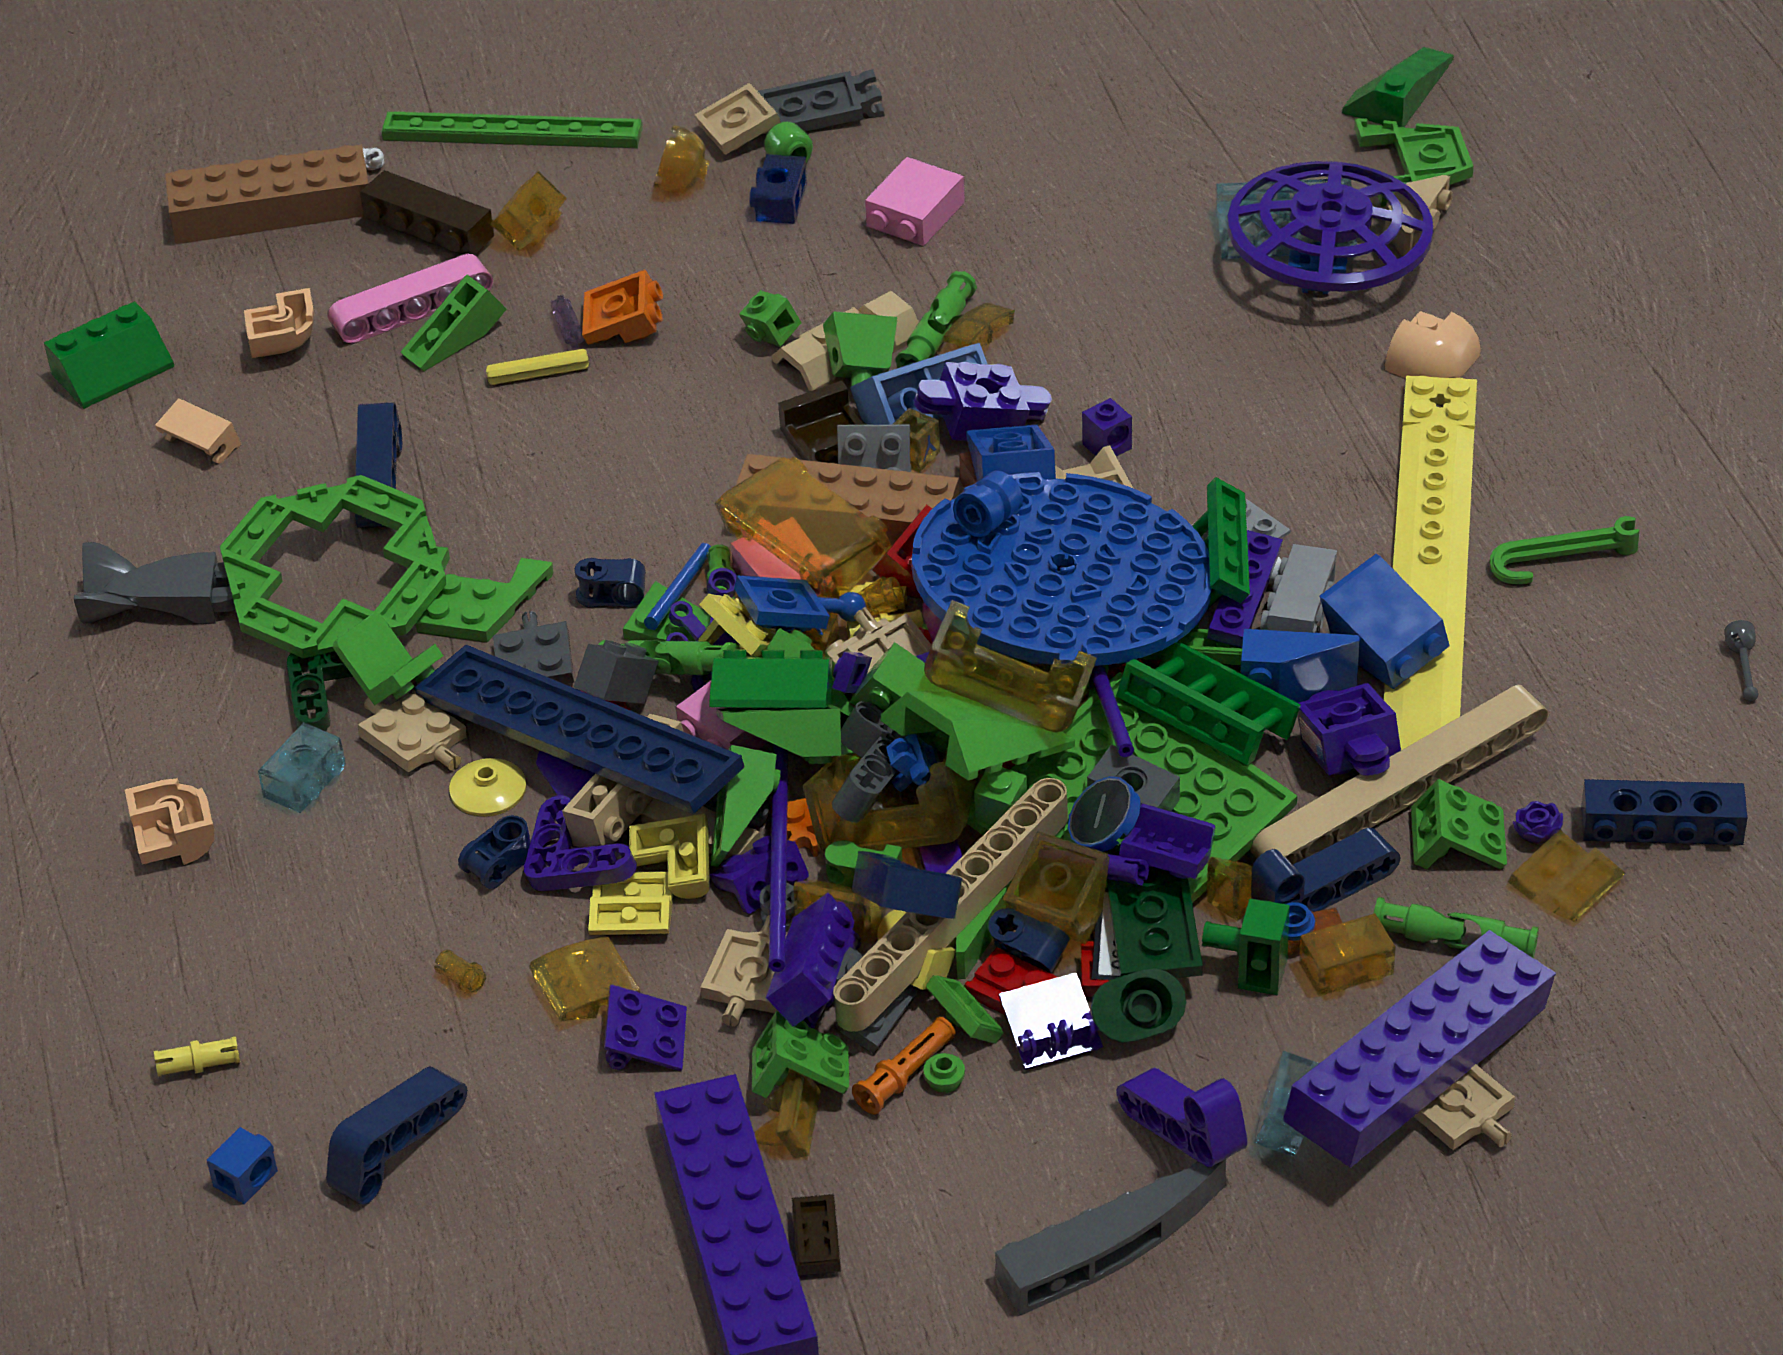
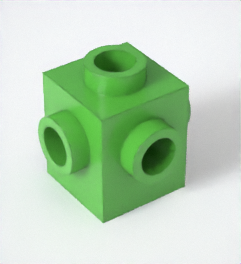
M761 290L750 299L746 307L739 313L746 325L745 331L752 339L757 342L765 341L780 347L802 323L787 298L781 294L774 295Z

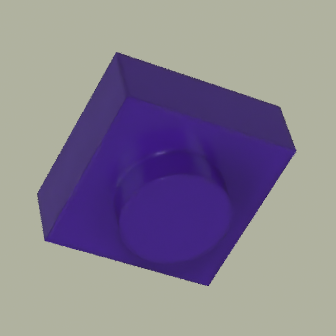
M844 651L834 667L833 676L835 680L832 688L845 693H856L868 673L872 657L858 652Z

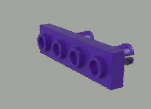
M1247 530L1250 595L1241 603L1228 596H1221L1209 626L1207 639L1242 648L1244 629L1252 628L1280 554L1283 539Z

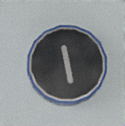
M1108 776L1095 781L1082 792L1070 812L1068 830L1071 839L1083 849L1091 852L1101 853L1117 846L1119 842L1116 840L1123 833L1128 835L1138 819L1140 813L1138 793L1121 777Z

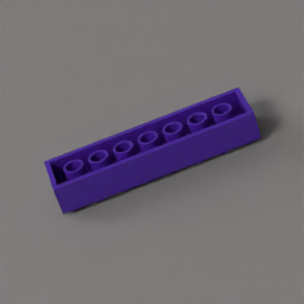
M1490 930L1292 1084L1283 1122L1351 1168L1465 1075L1475 1064L1477 1065L1542 1012L1546 1007L1556 973Z
M736 1074L655 1092L658 1126L724 1354L819 1355L815 1327Z

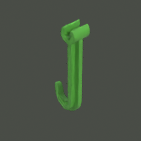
M1623 516L1616 520L1614 527L1506 542L1500 544L1491 553L1490 570L1502 582L1509 584L1531 583L1533 581L1532 572L1510 571L1505 566L1509 563L1614 549L1621 555H1632L1638 551L1640 530L1635 529L1636 518Z

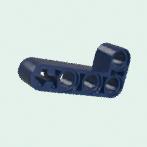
M395 402L358 404L356 476L363 475L396 489L397 452H402V428ZM355 514L357 528L387 527Z
M1370 827L1293 865L1279 850L1271 849L1261 854L1252 866L1251 899L1271 901L1279 904L1302 903L1314 915L1386 878L1397 868L1401 857L1374 828Z
M858 851L851 891L885 908L955 919L963 878L917 869L888 855Z
M429 1066L343 1120L333 1131L329 1142L326 1173L327 1185L360 1205L369 1204L382 1187L385 1161L456 1115L466 1101L467 1086L444 1072Z

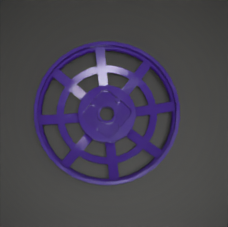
M1333 161L1295 163L1262 173L1250 180L1237 192L1231 201L1227 220L1228 235L1233 247L1253 268L1280 282L1319 291L1345 292L1365 290L1400 279L1413 271L1424 260L1430 250L1433 238V219L1429 208L1419 194L1407 184L1376 169ZM1313 177H1328L1327 183L1311 186L1300 180ZM1341 179L1355 180L1368 185V187L1357 190L1341 184ZM1266 183H1275L1265 192L1261 202L1240 206L1241 202L1254 190ZM1284 187L1297 192L1292 200L1272 201L1274 196ZM1392 192L1402 194L1413 203L1421 213L1423 221L1403 214L1401 204ZM1382 194L1390 203L1392 211L1373 207L1369 198ZM1290 211V223L1283 228H1279L1270 212ZM1259 213L1263 227L1271 236L1258 247L1254 246L1243 233L1239 217ZM1372 218L1391 221L1388 229L1379 236H1376L1369 229L1372 224ZM1402 225L1421 231L1422 234L1416 245L1399 259L1386 246L1398 235ZM1299 232L1310 239L1320 241L1321 246L1303 242L1292 236ZM1359 237L1365 242L1353 246L1335 247V243L1347 242ZM1283 244L1300 253L1320 257L1318 272L1292 267L1268 255ZM1375 252L1385 264L1382 267L1362 272L1332 273L1334 258L1356 257Z

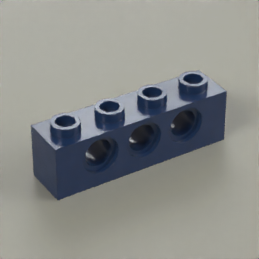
M1584 779L1581 804L1583 841L1744 845L1748 819L1744 783Z

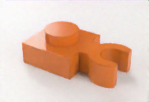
M808 797L789 801L787 840L796 842L798 849L802 847L809 848L813 857L818 856L817 823ZM772 805L770 806L771 818H772Z

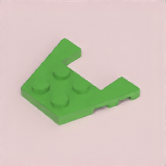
M1355 119L1354 130L1360 147L1395 144L1406 175L1393 177L1403 183L1447 175L1450 176L1449 185L1473 177L1474 166L1459 127L1416 123V128L1398 127L1396 121L1384 120L1383 126L1369 125L1367 124V119ZM1382 194L1377 195L1381 207H1386L1388 202Z
M437 546L440 562L445 570L450 559L449 549ZM521 558L510 583L445 574L446 585L416 622L417 632L488 642L515 615V608L523 600H529L536 593V586L542 580L548 581L554 573L552 562Z

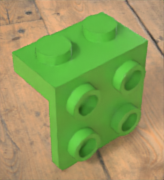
M377 612L365 618L333 642V649L374 706L391 694L396 700L414 688L411 680L414 679L418 684L435 671L432 664L444 656L436 644L412 659L382 615Z

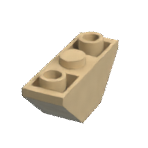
M1447 175L1405 183L1419 194L1428 206L1433 219V230L1438 224L1440 214L1443 210L1447 211L1452 201L1453 192L1449 191L1450 176ZM1398 192L1393 193L1401 204L1403 214L1423 221L1421 213L1413 203ZM1387 202L1386 209L1392 211L1390 203ZM1385 220V230L1388 229L1391 221ZM1402 225L1400 232L1392 240L1401 256L1406 255L1416 245L1422 232Z

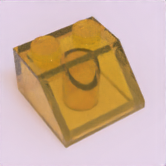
M1037 831L1003 897V901L1007 908L1015 909L1041 922L1050 923L1063 930L1070 937V940L1086 944L1103 909L1110 857L1107 853Z

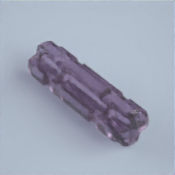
M558 295L556 300L551 301L552 312L565 343L570 344L571 348H577L579 343L584 342L582 329L570 300L565 299L564 295Z

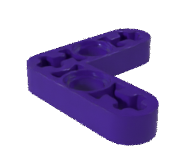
M563 795L554 796L541 805L524 864V873L533 889L537 891H550L623 882L635 873L637 863L629 847L624 844H608L571 849L572 840L562 810L571 801L569 797ZM559 838V841L552 846L543 847L548 841ZM588 863L584 869L572 872L576 866Z

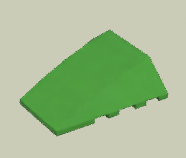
M942 691L907 692L881 714L880 719L882 723L902 736L940 730L948 734L950 737L946 766L967 780L977 778L978 770L984 768L990 774L1002 770L1003 762L1012 760V763L1016 765L1026 763L1029 754L1042 758L1074 748L1076 741L1031 711L999 700L971 694Z

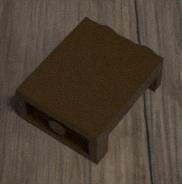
M843 381L778 403L780 430L802 460L838 464L837 425H864L849 405L848 388Z

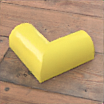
M705 813L629 826V849L637 866L668 861V888L673 895L679 898L695 899L708 893L710 890L708 818Z

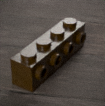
M383 170L360 191L364 218L462 255H475L494 237L491 209Z

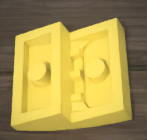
M635 872L629 879L623 882L593 886V895L590 897L589 935L669 934L673 894L668 888V872Z

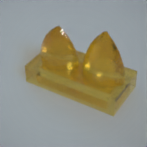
M792 1069L789 1070L785 1084L773 1091L763 1102L768 1109L778 1112L779 1116L769 1120L754 1132L757 1143L767 1146H785L794 1159L809 1156L820 1097V1089L813 1079Z

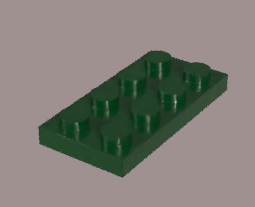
M1117 845L1102 853L1119 856L1121 845ZM1151 866L1149 867L1147 880H1143V885L1105 879L1120 977L1154 968L1166 971L1175 978L1203 976V964L1188 878H1177L1171 875L1169 871Z

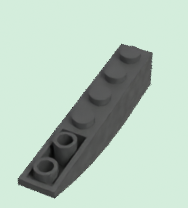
M1226 1159L1211 1167L1204 1166L1197 1161L1191 1167L1170 1176H1162L1154 1183L1143 1188L1123 1193L1111 1202L1097 1208L1087 1209L1078 1216L1058 1225H1050L1041 1232L1019 1242L1015 1241L1007 1244L995 1252L997 1281L1021 1316L1105 1278L1132 1263L1166 1240L1225 1187Z

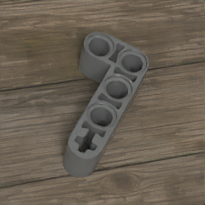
M860 701L855 705L841 728L842 744L862 759L850 772L832 801L834 811L843 819L854 823L860 822L865 818L891 785V781L900 773L891 766L886 747L895 739L908 736H902L882 723L880 719L884 711L865 701Z

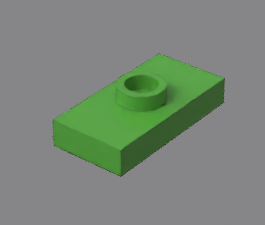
M933 975L926 984V988L948 1011L946 1017L950 1022L964 1029L971 1038L996 1044L1004 1033L1003 1029L960 981Z

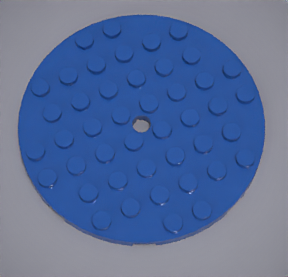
M1040 472L1012 474L1010 476L1018 483L1022 491L1023 506L1019 512L1007 521L1002 522L999 527L988 535L974 537L960 527L953 512V504L956 498L951 501L945 498L939 502L922 520L916 531L911 564L913 580L917 591L930 610L947 626L972 642L988 648L993 653L1022 659L1030 664L1043 663L1060 666L1125 664L1132 659L1142 658L1161 651L1179 641L1199 623L1210 603L1212 588L1210 587L1209 551L1205 542L1192 525L1175 510L1165 511L1151 503L1152 497L1129 486L1101 478L1066 473V479L1044 480ZM975 484L965 487L963 492L969 487L974 486ZM1060 566H1066V567H1062L1060 571H1057V569H1058Z

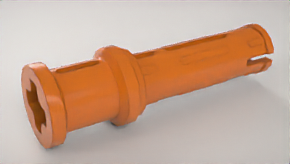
M937 1017L932 1024L894 1058L882 1060L876 1064L873 1074L865 1081H857L852 1087V1095L857 1104L870 1114H878L883 1109L884 1102L894 1093L899 1094L907 1087L908 1078L955 1037L956 1031L953 1025L944 1017Z

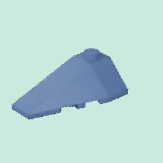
M980 342L872 376L851 386L850 390L862 421L867 425H910V439L925 434L943 416L939 414H923L914 406L913 400L920 381L940 380L945 362L987 364Z

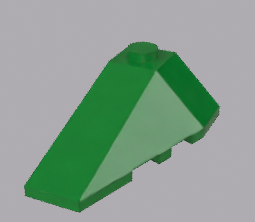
M1427 47L1421 48L1357 89L1343 106L1342 114L1367 119V121L1383 125L1384 120L1396 121L1398 127H1405L1452 63L1454 55Z

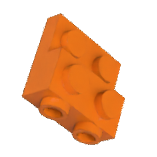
M642 270L584 292L582 336L587 344L605 341L617 334H620L623 341L628 343L636 339L646 338L650 334L655 333L656 323L663 320L662 312L657 304V301L663 300L661 286L656 280L652 281L646 270Z

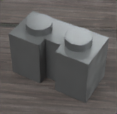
M605 640L603 645L588 644L574 687L603 700L644 704L659 661L646 656L647 649L632 643L625 642V645Z

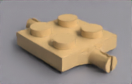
M866 607L862 610L860 609L854 615V619L858 621L866 634L862 639L846 648V652H858L872 657L868 672L894 642L914 656L935 650L907 613L891 622L878 624ZM951 671L944 672L941 674L948 678Z
M416 691L391 705L381 701L374 706L369 697L366 699L364 707L375 715L358 724V733L362 739L407 772L423 763L434 760L441 762L449 770L453 771L454 767L458 768L461 763V757L449 749L466 738V726L446 711L426 703L423 697L416 694Z
M770 915L766 917L760 932L745 933L730 929L726 930L700 987L702 998L728 1004L722 1016V1021L728 1026L731 1022L732 1026L738 1025L745 1008L774 1014L776 1011L779 1012L766 999L774 975V971L769 968Z
M1475 1064L1465 1075L1413 1117L1452 1150L1480 1133H1485L1499 1147H1503L1504 1144L1506 1145L1510 1141L1512 1133L1502 1127L1496 1120L1514 1108L1515 1096Z

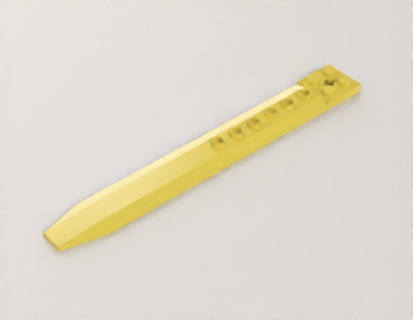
M1406 376L1393 569L1443 619L1450 646L1394 689L1385 684L1384 701L1396 713L1401 750L1460 717L1477 379ZM1436 404H1441L1443 407H1436Z

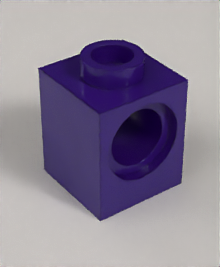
M1111 398L1083 411L1082 444L1095 456L1103 447L1109 445L1116 457L1131 450L1132 416Z

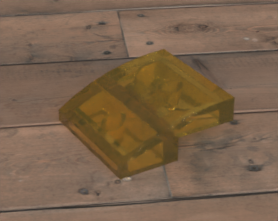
M1560 830L1514 871L1508 882L1526 897L1552 913L1576 922L1614 887L1626 873L1596 847L1587 853Z
M609 937L585 940L558 948L536 958L529 965L530 971L560 1022L597 1018L600 1006L608 1005L609 986L611 984L640 993L639 986Z

